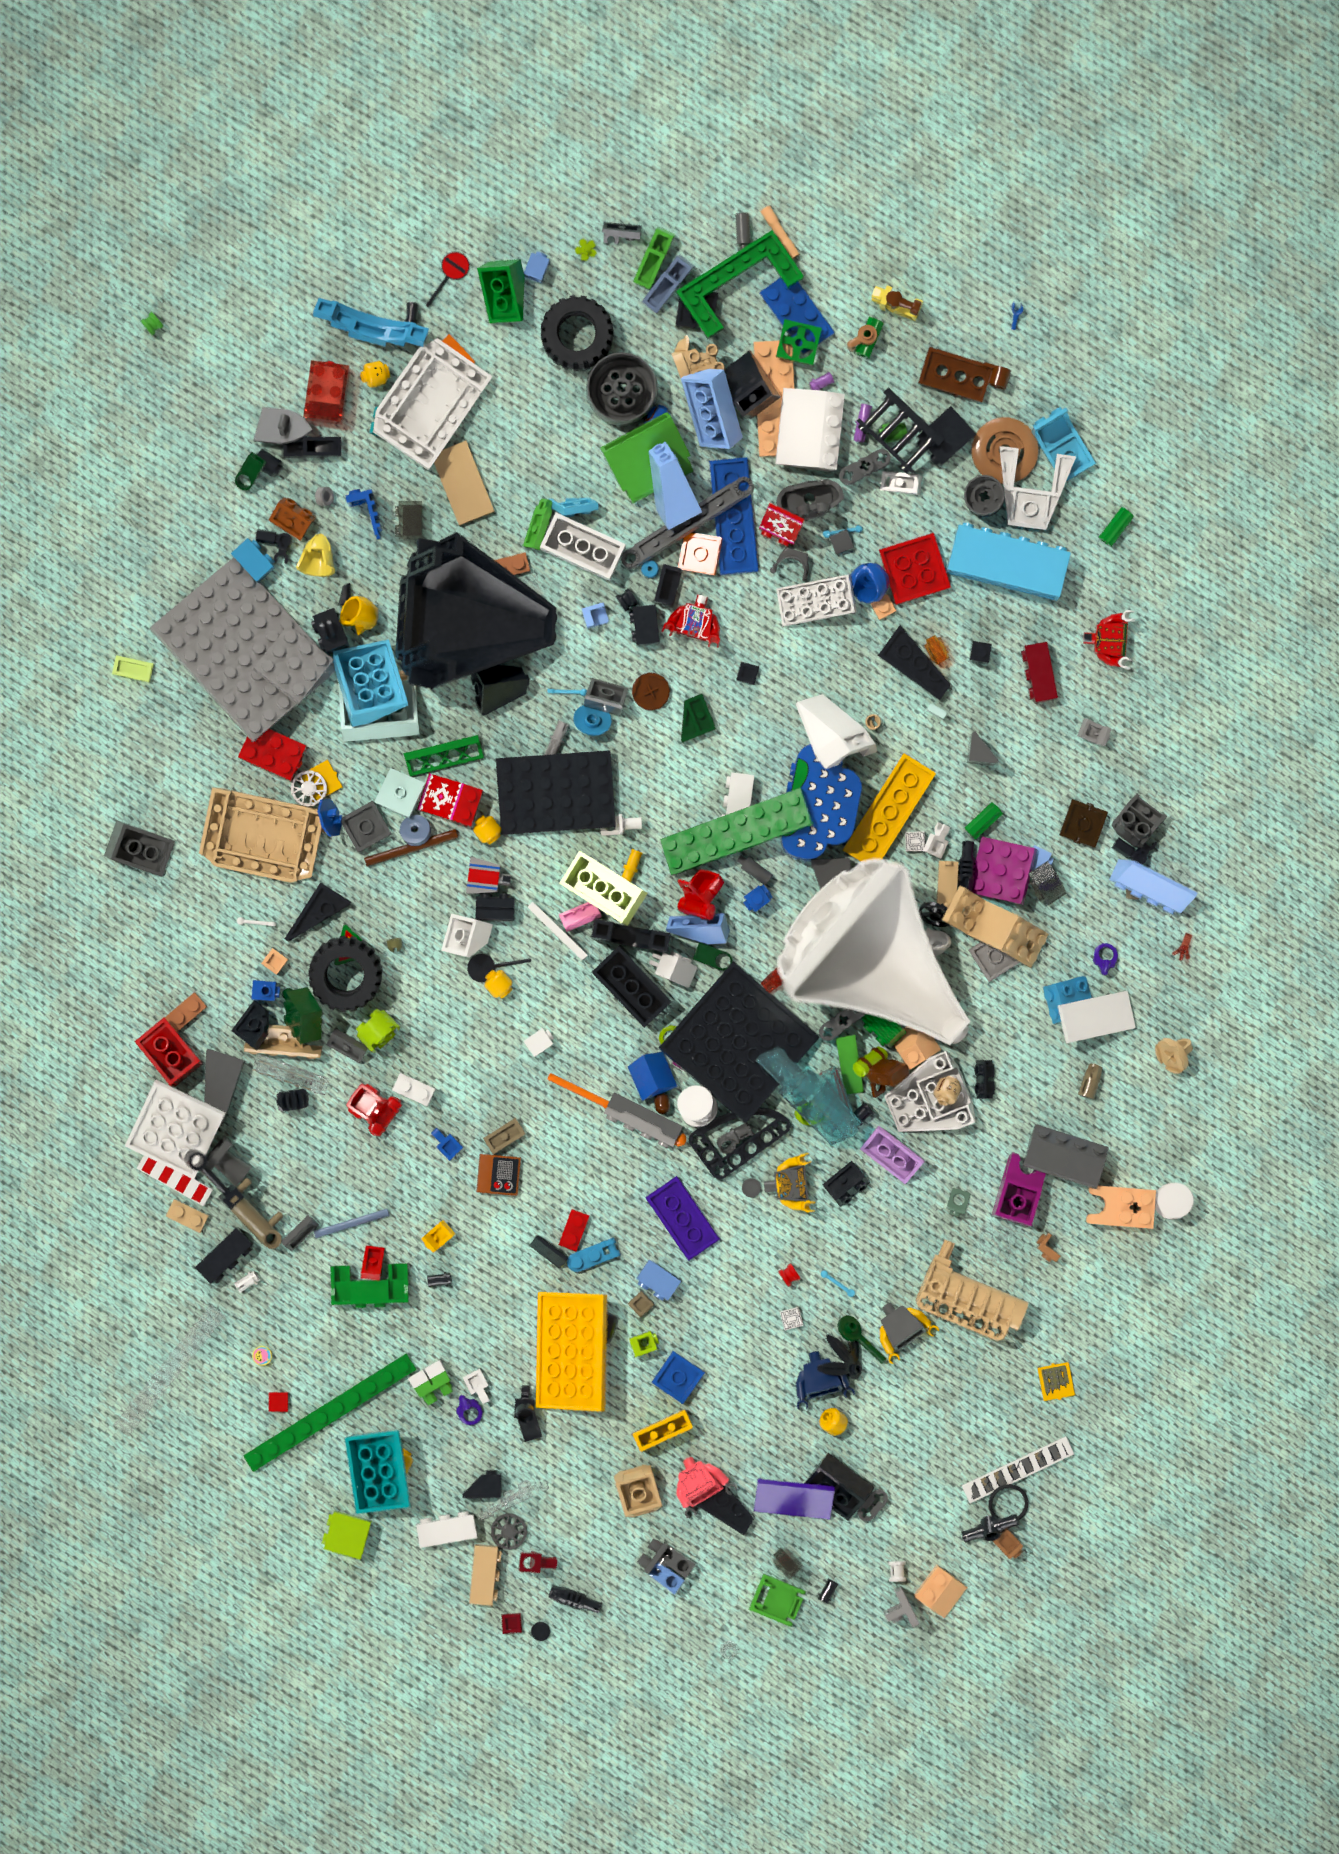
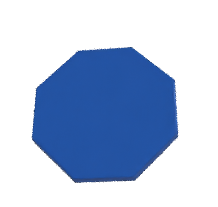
M331 799L320 800L318 815L321 827L329 837L340 835L342 815L339 814L337 806Z

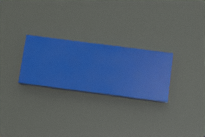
M747 457L709 461L712 495L741 477L749 478ZM746 482L742 483L739 486V490L747 491L749 484ZM751 495L715 517L716 536L723 538L719 556L720 575L758 572Z

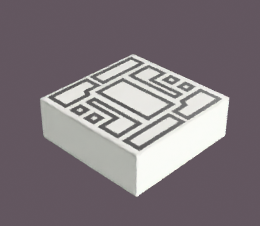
M924 831L905 832L906 852L923 851L925 847Z
M799 1307L780 1311L784 1330L803 1326Z

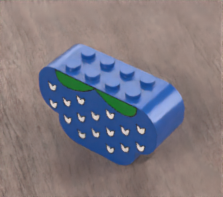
M811 744L805 746L799 752L796 763L791 764L789 775H792L793 778L792 782L788 781L786 793L798 788L803 789L813 825L781 836V845L785 853L792 858L805 861L818 858L824 852L826 846L842 845L851 837L862 789L861 781L857 774L849 769L842 768V761L836 766L825 769L815 755Z

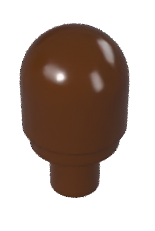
M664 1092L655 1096V1110L659 1114H666L670 1110L668 1095H665Z

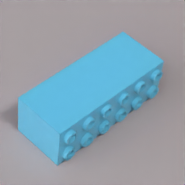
M969 523L958 525L946 570L947 574L1056 601L1060 598L1071 552H1067V548L1061 546L1051 548L1048 547V543L1038 541L1036 544L1031 543L1030 539L1025 537L1011 538V534L1005 532L995 534L989 528L975 529L974 525Z

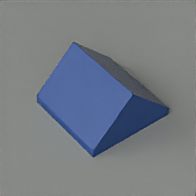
M663 1052L644 1054L628 1066L642 1102L678 1087Z

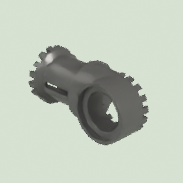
M748 1122L735 1129L731 1128L729 1132L718 1137L716 1143L722 1153H731L742 1139L754 1135L751 1128L749 1129ZM731 1141L730 1145L722 1147L724 1142Z

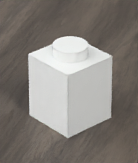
M542 1028L523 1042L533 1056L536 1057L553 1045L552 1040L554 1037L548 1029L544 1031Z

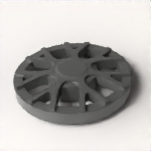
M506 1513L497 1517L493 1522L491 1536L497 1546L511 1550L519 1547L525 1541L527 1527L521 1517L516 1514ZM509 1516L515 1518L514 1524H508ZM501 1518L506 1523L503 1527L498 1523ZM522 1523L523 1529L517 1531L515 1526ZM494 1528L501 1529V1534H494ZM516 1533L523 1535L521 1541L515 1538ZM501 1536L506 1539L503 1544L497 1541ZM508 1539H513L515 1545L509 1546Z

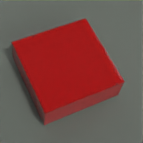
M269 1392L268 1412H288V1392Z

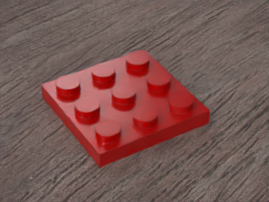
M934 533L879 550L884 570L889 576V585L896 605L951 588Z

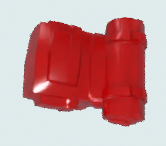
M700 869L689 882L679 879L677 882L683 890L685 897H681L679 900L678 910L686 915L712 920L716 914V908L711 903L724 884L720 874Z
M361 1083L350 1097L346 1107L357 1119L361 1120L363 1118L369 1124L368 1131L373 1136L380 1137L387 1130L386 1128L396 1114L399 1113L403 1104L397 1097L390 1096L386 1099L380 1096V1091L370 1084L365 1085Z

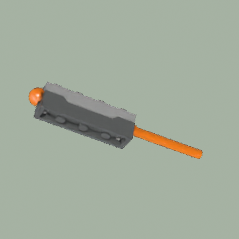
M552 1073L547 1078V1080L603 1106L605 1109L604 1113L607 1114L606 1119L614 1123L619 1120L624 1123L623 1127L631 1131L637 1129L641 1131V1136L649 1140L653 1137L659 1140L657 1144L667 1149L669 1145L680 1147L686 1143V1135L683 1132L679 1135L683 1126L615 1092L610 1101Z

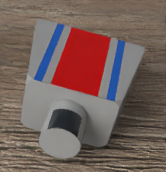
M470 857L466 894L498 893L499 885L510 886L511 875L501 874V866L498 864Z

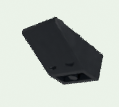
M750 350L725 368V375L733 403L742 417L751 420L780 398V395Z

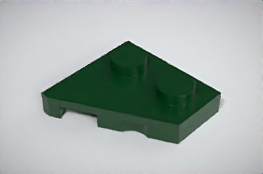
M702 694L684 700L682 743L716 730Z

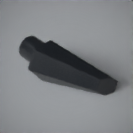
M350 583L343 585L338 606L342 605L343 607L344 603L351 598Z

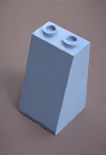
M664 442L654 446L653 449L649 450L655 506L658 515L667 529L670 530L702 513V510L677 458L667 443Z

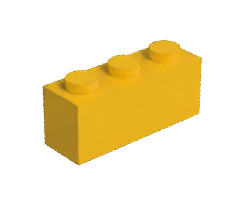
M683 1409L633 1432L632 1435L641 1452L692 1429L693 1425L686 1410Z

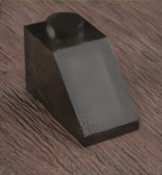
M780 1547L773 1554L775 1557L772 1560L773 1563L789 1580L803 1567L802 1562L787 1547L784 1549Z

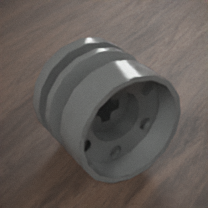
M976 476L965 487V504L969 511L976 516H993L1003 506V487L992 476ZM987 492V496L990 498L982 502L979 495Z

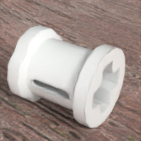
M890 1561L891 1577L889 1581H906V1577H904L905 1561Z

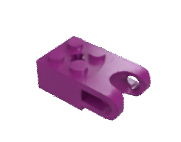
M1012 1152L1005 1166L991 1216L1029 1227L1033 1223L1046 1173L1033 1170L1029 1175L1024 1174L1019 1168L1020 1155ZM1017 1197L1020 1205L1015 1207L1013 1200Z

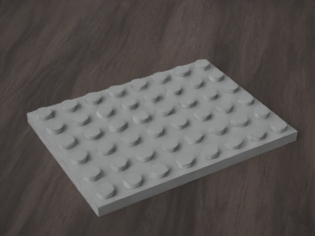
M234 557L150 627L154 635L252 742L257 740L297 705L296 702L253 671L255 665L287 625L317 646L260 582L257 583ZM333 662L304 699L335 673Z

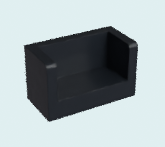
M663 564L654 599L655 604L673 608L682 568Z

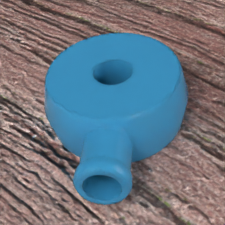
M648 560L642 564L641 572L646 578H654L659 572V566L655 561Z

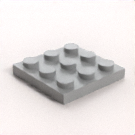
M287 625L255 665L253 671L299 705L334 659Z

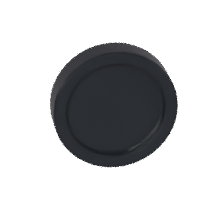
M537 1622L531 1628V1635L537 1641H544L550 1635V1627L545 1622Z

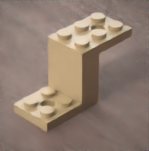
M959 886L942 919L968 936L1011 956L1030 968L1036 961L1048 936V933L1022 917L982 899Z

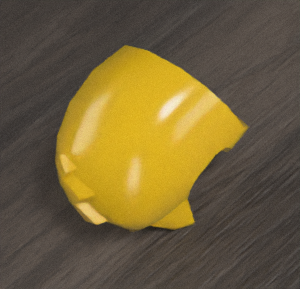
M361 596L349 598L344 603L340 613L341 624L346 627L355 626L357 635L375 627L379 618L378 608L369 599Z

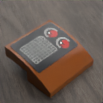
M480 1154L476 1192L517 1196L521 1157Z

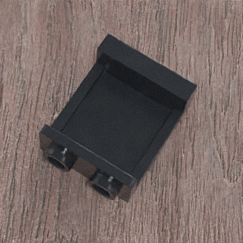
M952 406L929 425L944 440L940 446L935 444L927 450L931 455L929 459L936 466L939 464L942 467L945 462L976 436V433ZM924 431L916 437L918 447L927 440L926 437L928 435Z

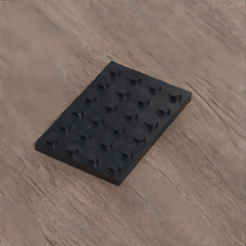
M611 750L496 758L501 835L616 827Z

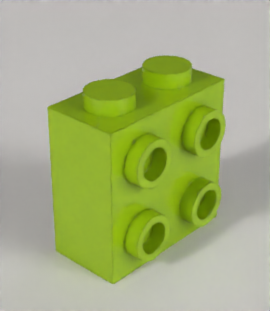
M334 1511L333 1515L329 1514L326 1524L330 1526L329 1531L324 1533L321 1544H324V1550L361 1560L372 1520L339 1511Z

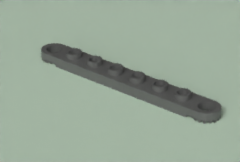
M741 477L699 503L702 513L670 530L664 525L623 552L621 556L622 564L627 569L639 567L751 495L754 491L753 482L750 478ZM746 482L749 484L747 491L739 490V486L742 483ZM629 555L636 556V561L632 564L626 562Z

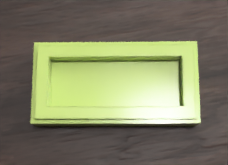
M116 655L112 674L150 683L154 664Z

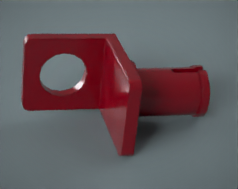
M535 1551L520 1553L519 1572L540 1573L541 1568H557L556 1557H542L541 1553ZM527 1557H530L529 1568L524 1566V1560Z

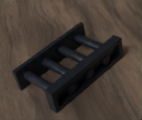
M888 387L883 392L886 395L885 401L865 422L859 418L857 420L859 423L857 427L865 435L869 432L901 463L899 467L906 474L909 472L914 474L916 471L911 467L932 445L937 444L940 446L944 440ZM895 404L900 408L899 414L877 435L870 427L890 405L893 406ZM909 417L914 422L912 424L913 427L891 449L884 440L904 419ZM923 430L928 435L926 437L927 440L905 462L898 453L918 432L920 433Z

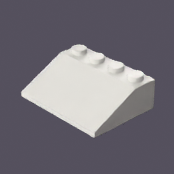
M783 388L775 464L826 472L837 470L845 394Z

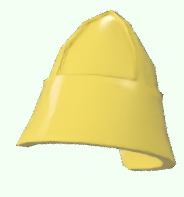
M319 533L306 544L296 565L298 571L306 575L327 577L335 573L333 554L327 537Z

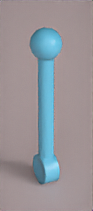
M857 525L855 528L847 529V531L860 533L863 528L861 525ZM825 530V531L823 532V536H824L825 538H828L830 535L835 534V533L840 532V531H843V530H837V531H831V532H829L828 530Z
M547 689V693L581 694L586 696L587 690Z
M823 1270L821 1272V1276L823 1278L829 1279L834 1284L839 1286L841 1289L846 1291L849 1297H853L855 1295L854 1290L848 1289L847 1287L842 1285L840 1282H838L833 1277L828 1275V1272L826 1270Z

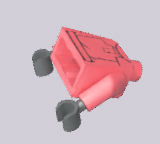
M689 1457L683 1461L686 1469L678 1474L679 1481L676 1495L682 1507L686 1508V1518L690 1519L689 1510H692L694 1515L697 1516L698 1509L695 1506L724 1489L723 1485H725L726 1493L732 1495L731 1491L728 1490L729 1486H733L736 1490L738 1487L734 1482H729V1478L719 1468L710 1463L705 1464L702 1461L696 1463L693 1457Z

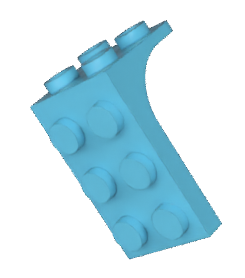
M1059 407L1051 412L1049 418L1045 419V417L1037 420L1031 432L1054 470L1057 454L1076 456L1066 480L1067 482L1095 465L1096 462L1071 423L1068 409Z

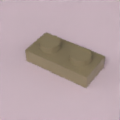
M514 1118L483 1139L492 1154H495L526 1133L517 1119Z

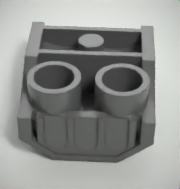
M1136 793L1112 822V827L1117 835L1129 844L1142 848L1151 835L1164 822L1167 815L1161 814Z

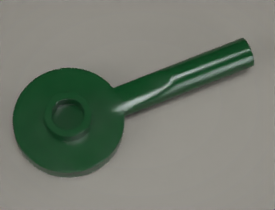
M850 1315L839 1319L837 1328L845 1340L849 1342L857 1340L881 1364L885 1362L887 1358L861 1335L862 1329L857 1319Z

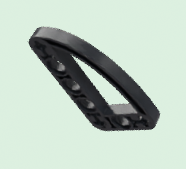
M759 1108L754 1115L769 1116L776 1120L722 1159L704 1134L723 1123L737 1119L732 1112L720 1116L692 1132L689 1136V1143L712 1176L716 1179H723L785 1135L790 1130L789 1120L775 1110ZM778 1121H786V1130H778L779 1136L775 1137L774 1132L769 1127L773 1125L775 1129L778 1127ZM765 1131L770 1132L772 1135V1139L768 1143L761 1140V1134ZM695 1134L702 1136L701 1142L703 1145L706 1142L709 1145L700 1152L697 1151V1148H700L697 1143H692L694 1140L693 1135ZM748 1143L756 1145V1151L753 1154H749L745 1150V1146ZM705 1150L713 1151L714 1158L707 1161L703 1158ZM738 1154L741 1157L738 1165L730 1163L731 1155ZM726 1159L728 1165L733 1169L729 1171L727 1167L723 1171V1176L720 1174L715 1175V1167L724 1166L725 1164L722 1161Z

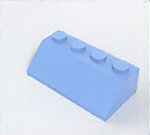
M706 369L683 376L681 381L699 445L701 447L732 448L743 436L725 371L721 369Z
M1118 859L1110 877V881L1115 883V887L1124 891L1128 889L1131 891V895L1137 898L1144 897L1147 899V903L1153 906L1160 905L1163 907V911L1170 914L1174 912L1181 913L1198 894L1131 860Z

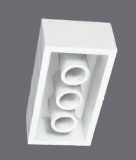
M555 513L541 543L540 550L610 581L626 544Z

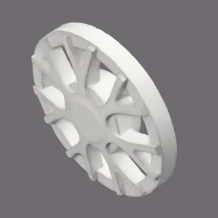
M303 771L297 774L291 784L293 798L303 806L311 807L319 804L320 800L324 799L327 793V785L324 778L315 771ZM307 774L309 780L304 782L302 775ZM314 775L319 777L316 783L311 781ZM296 781L302 783L301 788L294 786ZM323 784L324 790H317L316 785ZM302 791L303 795L297 798L295 793ZM315 793L321 796L317 801L313 798ZM305 796H310V803H304Z

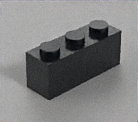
M236 1227L194 1268L210 1284L213 1282L217 1284L225 1277L223 1273L228 1268L232 1270L239 1263L237 1259L241 1255L245 1257L253 1250L251 1246L254 1243Z

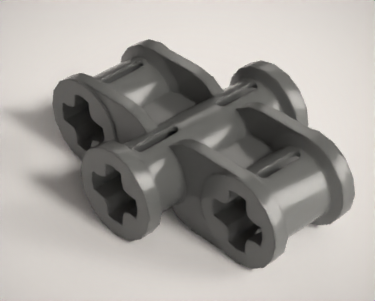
M879 449L866 457L860 458L858 462H854L840 471V481L845 485H851L864 477L870 476L872 472H876L890 463V453L885 449ZM878 454L887 455L885 463L877 461L879 458ZM862 463H865V465L869 464L868 471L861 470ZM844 472L853 473L851 476L852 480L843 479L845 476Z
M844 1008L842 1012L820 1027V1038L825 1041L834 1039L866 1013H854V1009ZM840 1015L841 1017H847L846 1026L838 1023ZM824 1027H826L827 1029L831 1028L833 1030L831 1032V1037L823 1036Z

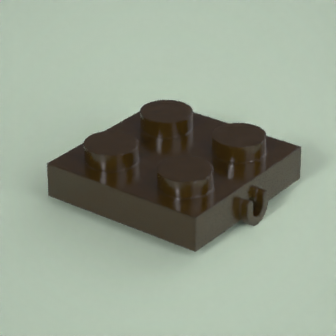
M1071 799L1059 836L1073 840V843L1079 845L1084 844L1096 848L1108 812L1094 807L1091 803L1087 802L1085 804Z

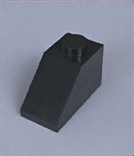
M486 1470V1473H482L463 1492L462 1498H501V1473H497V1470Z

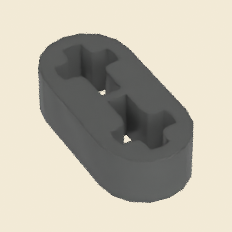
M876 1489L868 1496L857 1512L861 1520L870 1521L887 1503L888 1497L886 1492L882 1489ZM882 1493L884 1501L882 1503L878 1501L873 1505L872 1503L876 1499L874 1495ZM871 1505L873 1507L870 1510L871 1516L862 1517L863 1512L861 1510L863 1508L868 1509Z

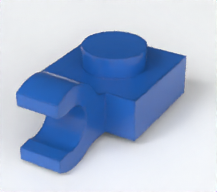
M438 1128L431 1132L440 1142L436 1146L437 1149L449 1161L463 1148L451 1134L445 1137Z

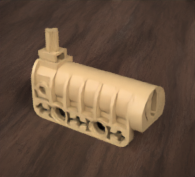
M944 1240L939 1254L934 1255L917 1294L916 1304L918 1307L994 1340H1002L1006 1336L1009 1327L1019 1330L1028 1307V1302L952 1271L953 1269L950 1268L952 1261L949 1258L955 1243ZM928 1296V1300L935 1303L934 1308L929 1304L923 1306L921 1299H925ZM947 1304V1312L939 1313V1306ZM955 1311L961 1314L963 1311V1314L969 1317L970 1320L967 1321L961 1318L959 1321V1318L953 1315L952 1312ZM979 1318L982 1319L983 1326L975 1328L974 1322ZM988 1325L996 1329L999 1326L1000 1334L996 1333L995 1335L993 1331L987 1329Z

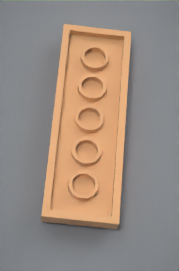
M779 341L754 342V356L780 395L778 400L757 415L759 457L776 456L783 388L794 389L793 361L776 357ZM783 343L784 351L792 357V346Z

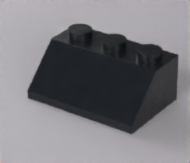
M829 1452L804 1482V1484L834 1487L832 1510L847 1521L864 1504L874 1489V1486Z

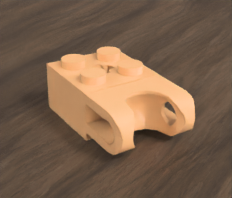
M1099 1185L1097 1189L1088 1188L1091 1195L1102 1197L1105 1206L1100 1213L1087 1215V1223L1153 1229L1156 1190ZM1134 1202L1139 1206V1210H1136V1213H1133V1210L1130 1209V1205H1133Z

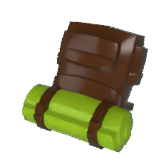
M880 1046L873 1047L865 1056L858 1058L853 1065V1071L856 1075L860 1077L867 1076L873 1098H877L884 1093L886 1086L894 1087L909 1076L908 1065L895 1059H887V1051ZM876 1084L880 1085L878 1091L876 1090Z

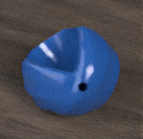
M864 563L855 568L851 573L853 593L860 602L867 604L878 602L889 588V576L879 564Z

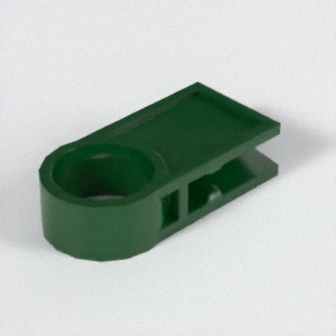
M251 452L235 476L236 486L244 491L249 490L255 484L266 461ZM240 475H246L250 479L251 484H243L240 480Z
M700 942L693 957L695 961L722 971L726 970L729 966L726 968L718 967L716 964V957L718 955L727 954L730 958V964L733 961L729 953Z

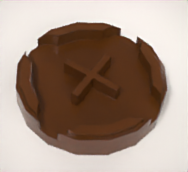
M649 672L642 674L635 680L632 686L633 699L644 710L653 711L660 709L669 699L670 688L668 682L657 673Z

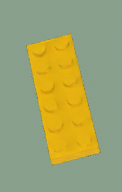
M903 753L842 851L860 862L871 859L882 860L936 773Z

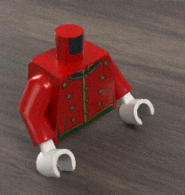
M1126 610L1124 613L1112 614L1100 620L1099 625L1095 626V633L1084 632L1083 644H1094V653L1097 654L1098 659L1108 666L1122 667L1130 670V667L1125 666L1127 661H1132V659L1125 657L1128 622L1135 621V619L1129 618V614L1135 611Z

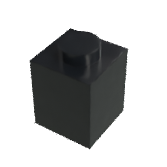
M972 641L969 662L988 665L992 644Z

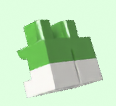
M441 1360L408 1378L418 1396L422 1397L428 1405L437 1401L433 1393L435 1389L439 1388L443 1396L453 1392L449 1382L451 1379Z

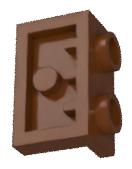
M284 497L276 505L269 521L301 541L316 517L312 515L310 510L298 506L293 499Z

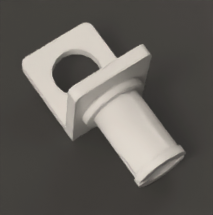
M622 814L615 816L616 828L613 831L601 828V835H622L625 830L642 829L641 817L624 818Z

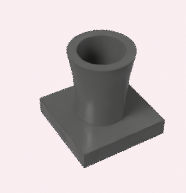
M224 1135L207 1155L206 1166L210 1170L215 1167L234 1186H237L252 1166L228 1151L232 1146V1142Z

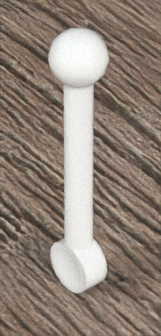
M242 917L237 918L239 925L247 923L276 926L277 924L276 922L245 920Z

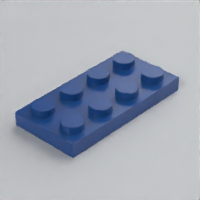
M779 278L759 292L782 326L786 319L822 328L818 345L835 333L799 282L787 288L782 279ZM792 327L786 332L790 337H794L797 335L798 327ZM806 329L804 335L806 341L815 342L813 333ZM800 339L795 341L796 346H801L803 343ZM804 348L801 350V353L805 355L810 349Z

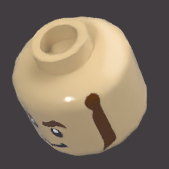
M946 1076L940 1078L933 1093L939 1104L947 1106L956 1103L962 1088L956 1078Z

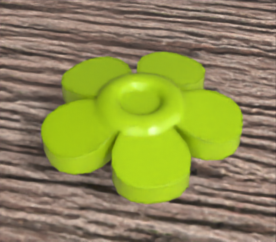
M586 239L579 240L580 246L575 248V253L581 254V260L587 261L589 256L595 257L597 252L591 249L595 247V242L590 240L587 243Z

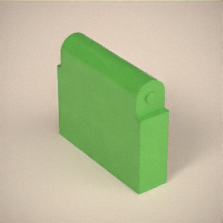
M668 412L600 447L619 487L623 492H627L626 494L633 504L654 493L649 450L653 449L657 444L667 443L677 458L685 476L694 472L688 460V457L691 455Z

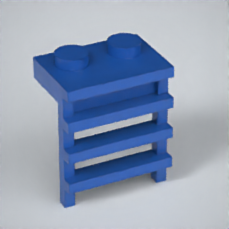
M360 489L349 491V495H345L348 506L353 507L367 503L374 534L377 540L381 539L379 531L383 530L380 523L376 522L380 518L378 513L374 512V509H377V505L374 500L371 501V498H374L372 489L362 492Z

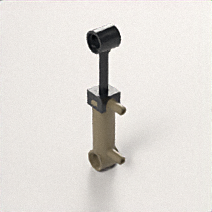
M191 1149L185 1154V1164L194 1171H201L222 1193L218 1199L231 1210L260 1243L269 1249L277 1248L281 1244V1235L273 1227L284 1216L281 1212H277L267 1221L242 1194L252 1184L248 1178L237 1188L232 1184L227 1188L206 1166L207 1157L205 1154L196 1149ZM199 1156V1162L193 1165V1157ZM269 1234H273V1235H274L273 1240L270 1241V1242H267V1241H266L267 1236H268Z

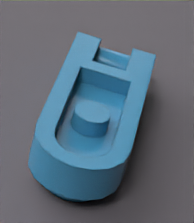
M610 1238L571 1254L567 1259L568 1268L573 1272H580L620 1256L621 1253L615 1246V1238ZM606 1246L608 1247L610 1252L607 1255L604 1254L602 1249Z

